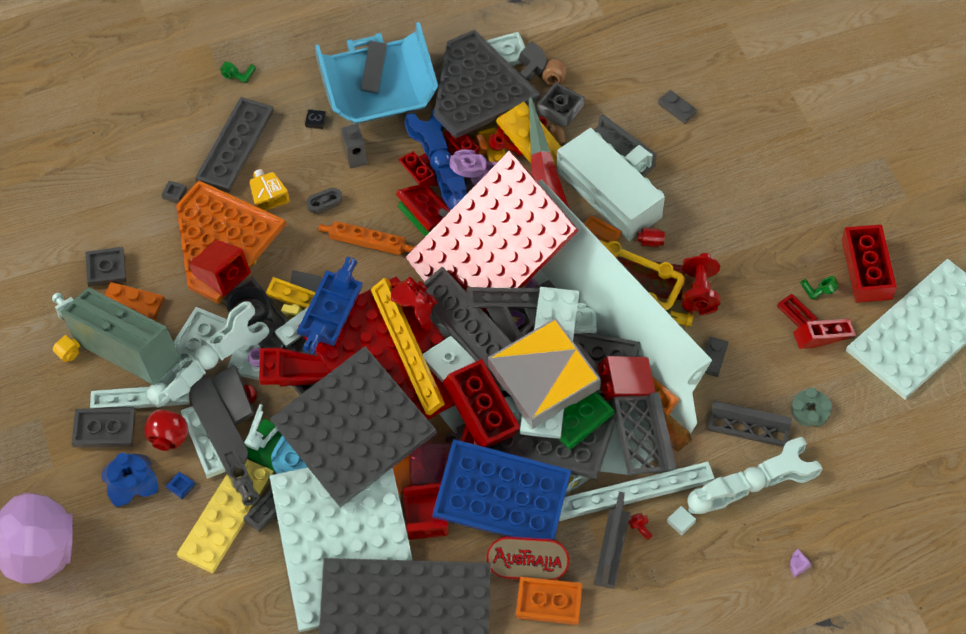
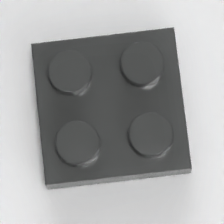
M123 247L85 252L88 287L107 285L110 282H126Z

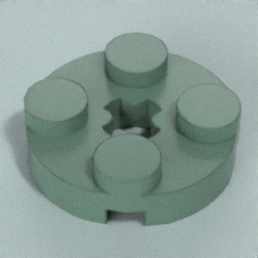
M807 388L799 392L793 399L791 408L793 418L802 426L820 427L828 421L832 403L823 393L816 391L814 388ZM809 405L814 406L816 411H814V410L808 411V410H807V409H808V406H809Z

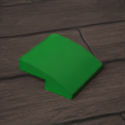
M263 419L256 431L264 435L262 438L264 440L275 426L270 421ZM278 431L267 442L265 448L259 447L258 451L246 446L248 450L247 459L274 471V474H276L271 456L275 446L282 437L281 433Z

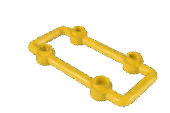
M599 240L615 258L621 256L658 271V275L662 279H669L670 277L677 279L666 303L657 300V296L654 293L648 292L664 310H669L673 306L685 283L683 274L673 270V266L668 262L658 264L621 249V244L617 241L607 243Z

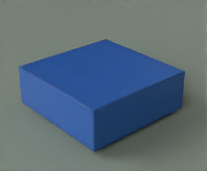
M179 471L166 485V488L180 499H183L195 486V482Z

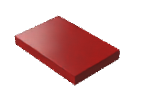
M415 185L400 189L396 193V196L427 231H432L444 218L438 214L441 208L448 212L451 211L428 186Z

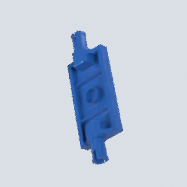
M346 257L342 268L337 272L333 273L326 270L297 329V334L308 337L303 350L308 353L309 349H311L309 354H314L319 342L335 346L355 304L363 282L357 281L352 277V272L357 265V260L354 258L349 262L351 257Z

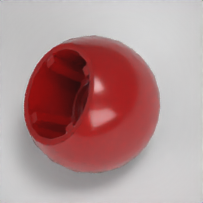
M156 410L148 417L144 432L146 439L152 443L154 448L161 451H169V449H176L184 443L188 435V424L186 419L177 413L167 410Z

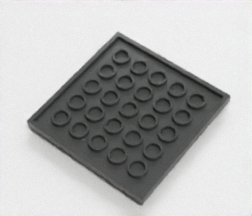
M366 346L270 418L273 425L340 508L437 434L432 424Z

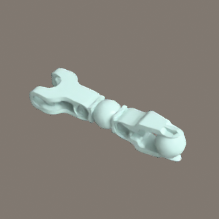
M242 302L232 309L228 315L227 324L207 341L208 345L199 347L195 351L194 357L190 354L189 357L182 359L154 385L152 384L145 393L149 402L159 408L175 401L190 391V387L203 374H206L205 370L215 367L219 358L223 360L243 345H257L269 334V328L265 323L257 322L247 326L248 321L255 314V308L252 303Z
M799 437L788 441L783 448L782 454L758 464V467H748L743 473L741 471L723 478L718 477L704 487L693 490L687 500L688 511L690 514H704L722 509L728 504L749 495V492H759L764 487L773 486L785 480L805 483L818 477L823 468L818 461L807 463L798 457V455L804 452L807 445L805 439Z

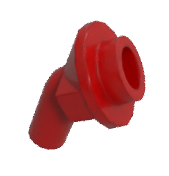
M642 512L632 515L631 520L628 521L631 529L637 528L646 540H650L653 535L644 526L649 523L648 516L643 515Z

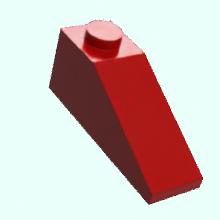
M850 319L808 321L793 331L799 349L816 348L856 336Z

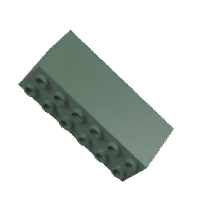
M89 287L61 311L73 338L80 346L153 385L181 360L166 326Z

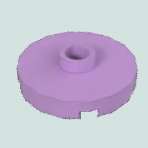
M465 149L454 152L449 162L453 172L464 177H478L482 175L487 165L483 155H477L475 151Z

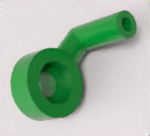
M228 61L224 62L220 67L224 78H236L243 83H246L256 70V66L251 64L246 72L242 74L233 63Z
M828 276L819 283L818 288L813 290L807 279H803L800 284L809 298L815 299L821 294L834 293L839 282L835 276Z

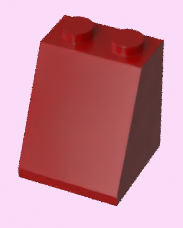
M217 239L189 263L193 275L222 297L226 296L251 274L243 249Z

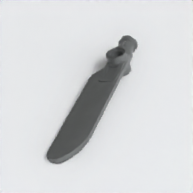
M202 376L193 384L191 389L193 408L231 481L232 487L236 492L240 493L243 505H253L260 499L258 492L254 491L252 487L253 482L245 466L248 450L212 381L208 377Z

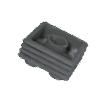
M554 83L538 102L537 113L563 127H567L585 105V97L559 83Z

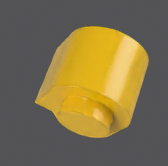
M64 335L55 343L53 352L63 362H70L80 353L78 349L81 346L74 338L70 339L67 335Z

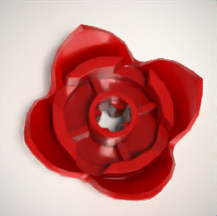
M411 277L401 282L392 283L391 301L404 307L411 306L414 308L415 311L413 313H415L420 326H426L430 321L433 307L438 303L434 296L427 293L426 290L428 288L421 281L416 283Z

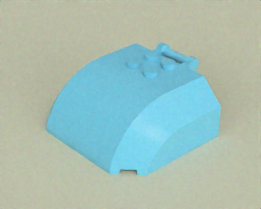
M420 22L416 23L415 32L408 37L386 43L387 50L378 94L361 91L369 47L355 50V47L368 45L370 41L384 43L381 33L358 40H346L349 52L331 56L321 54L319 45H315V55L330 107L333 112L354 124L425 108L438 88Z

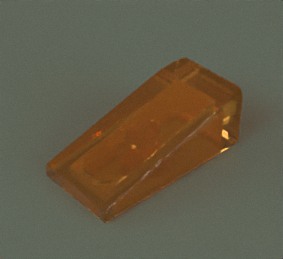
M664 413L671 446L679 452L692 441L691 435L675 419Z

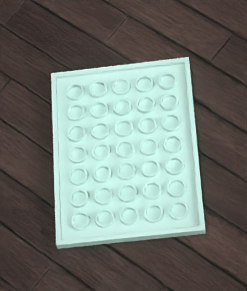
M309 468L269 475L299 632L319 628L323 558L413 561L393 468L341 508Z

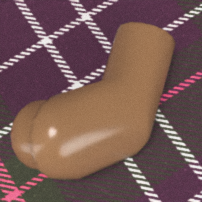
M548 124L545 128L561 147L566 145L563 129L556 125Z

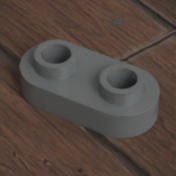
M329 188L311 195L306 202L307 209L313 214H318L337 207L342 203V193L337 188Z

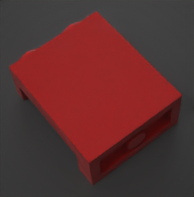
M607 356L598 364V372L601 377L602 392L604 393L605 400H610L615 396H647L651 393H656L648 357Z
M431 482L420 486L412 484L402 488L408 540L449 536L448 522L432 517L441 483Z

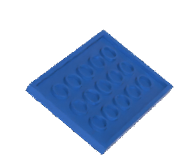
M453 439L432 517L501 536L554 539L571 470Z

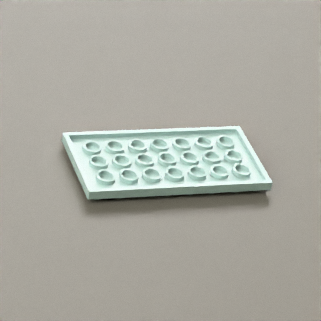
M946 259L848 345L846 351L905 400L966 345V273L949 259Z

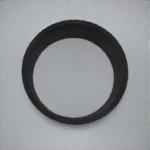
M244 287L230 295L227 301L229 313L236 303L247 298L258 299L266 306L264 313L257 318L250 319L247 326L257 322L263 323L269 313V298L265 292L254 287Z

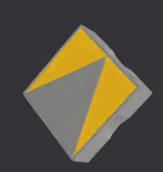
M556 317L488 357L489 369L503 389L513 398L517 409L531 429L556 416L565 407L579 402L600 389L599 376Z

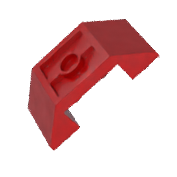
M449 131L443 133L448 147L447 151L451 156L454 155V152L464 149L473 150L475 154L479 152V147L467 134L455 138ZM412 151L398 159L400 164L420 186L436 187L439 185L435 170L431 167L426 153L418 156Z

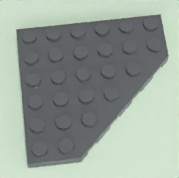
M474 29L447 41L434 117L455 138H458L497 120L501 114H505L522 102L529 105L530 97L533 102L539 100L541 94Z

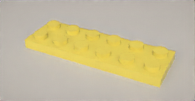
M247 459L245 466L253 482L252 487L261 497L270 482L269 475H274V471ZM228 475L223 479L177 552L178 558L212 574L244 525L243 517L257 504L256 502L250 506L243 505L242 497L232 487Z

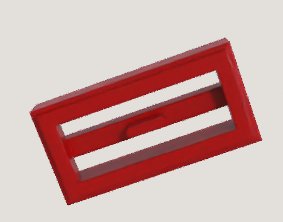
M792 293L777 304V308L798 328L805 322H808L801 312L810 319L809 321H818V318Z

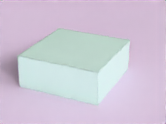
M681 506L667 519V523L680 535H683L696 523V518Z

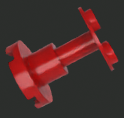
M709 253L685 258L682 269L685 274L695 277L696 281L692 283V289L685 292L682 297L683 309L692 314L693 311H699V315L716 312L721 304L720 295L716 291L711 290V284L707 281V278L716 275L720 271V263L716 259L711 258Z

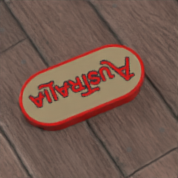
M503 536L490 545L486 556L487 563H490V570L495 575L507 579L529 577L557 580L566 573L569 566L567 550L560 542L554 539Z

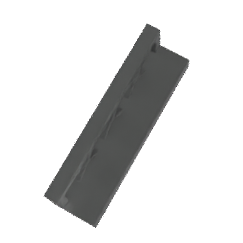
M604 114L599 116V123L594 131L598 132L603 140L611 144L614 150L624 157L638 145L653 155L652 166L650 168L646 167L643 172H639L643 177L655 168L656 153Z
M714 401L707 431L784 447L788 440L792 418ZM714 418L722 419L726 425L722 427L714 426ZM740 423L745 429L737 431L732 425ZM758 427L762 428L765 433L755 435L752 430ZM774 432L785 433L783 441L775 439L772 434Z

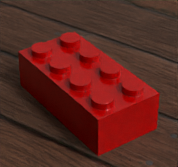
M882 224L845 227L842 245L855 303L893 300L897 286Z
M483 359L449 373L444 379L443 384L478 446L489 448L514 436L520 430L519 423Z

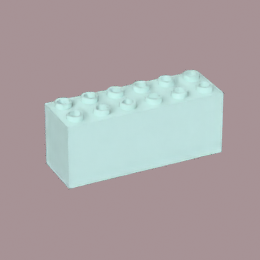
M589 128L557 150V173L613 227L621 230L622 235L628 241L635 238L638 231H641L642 228H649L662 218L665 200L663 192L656 189L648 178H644L636 167L631 166L623 155L617 153L614 147L603 140L602 136L592 128Z

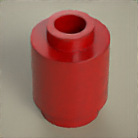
M642 228L641 231H638L637 242H640V246H664L665 231H660V229Z

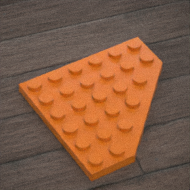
M198 180L176 205L189 290L219 304L224 297L193 275L189 266L192 259L217 239L243 249L250 268L286 226L285 220Z

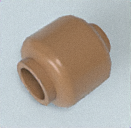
M560 60L548 61L543 70V80L552 86L554 83L562 84L567 71L565 64Z

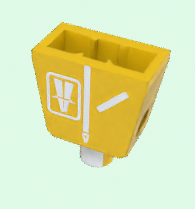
M259 169L253 173L254 178L249 182L256 207L267 211L290 202L287 189L274 172L265 174L262 169Z

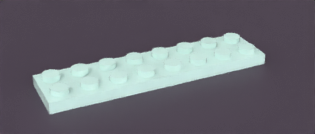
M540 287L534 330L556 317L573 341L579 291ZM564 409L534 429H531L522 416L520 434L560 439Z

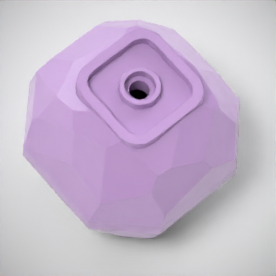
M23 493L13 497L0 510V570L5 577L19 583H36L50 579L62 571L66 564H70L72 513H66L62 505L45 495Z

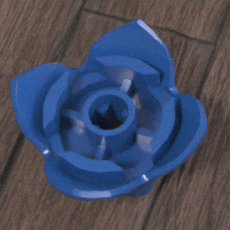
M120 453L103 469L102 480L107 484L108 497L115 507L128 504L135 495L146 497L158 492V479L150 468L151 460L143 454Z

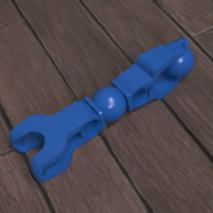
M432 110L430 121L419 120L414 113L406 114L405 127L410 138L421 143L431 167L435 170L442 198L449 209L452 210L467 193L463 176L456 174L450 168L451 154L447 151L448 147L442 134L443 125L434 117V110Z

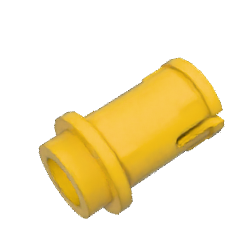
M671 310L670 316L678 317L673 318L678 324L686 325V328L692 326L694 315H690L689 312L686 314Z

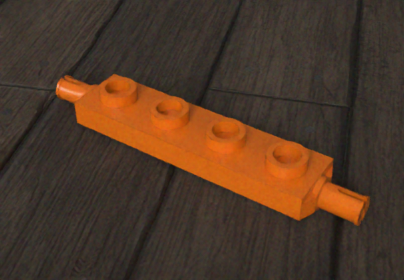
M334 221L331 226L320 223L318 231L329 234V239L391 254L401 255L403 252L410 253L416 247L407 245L405 237Z

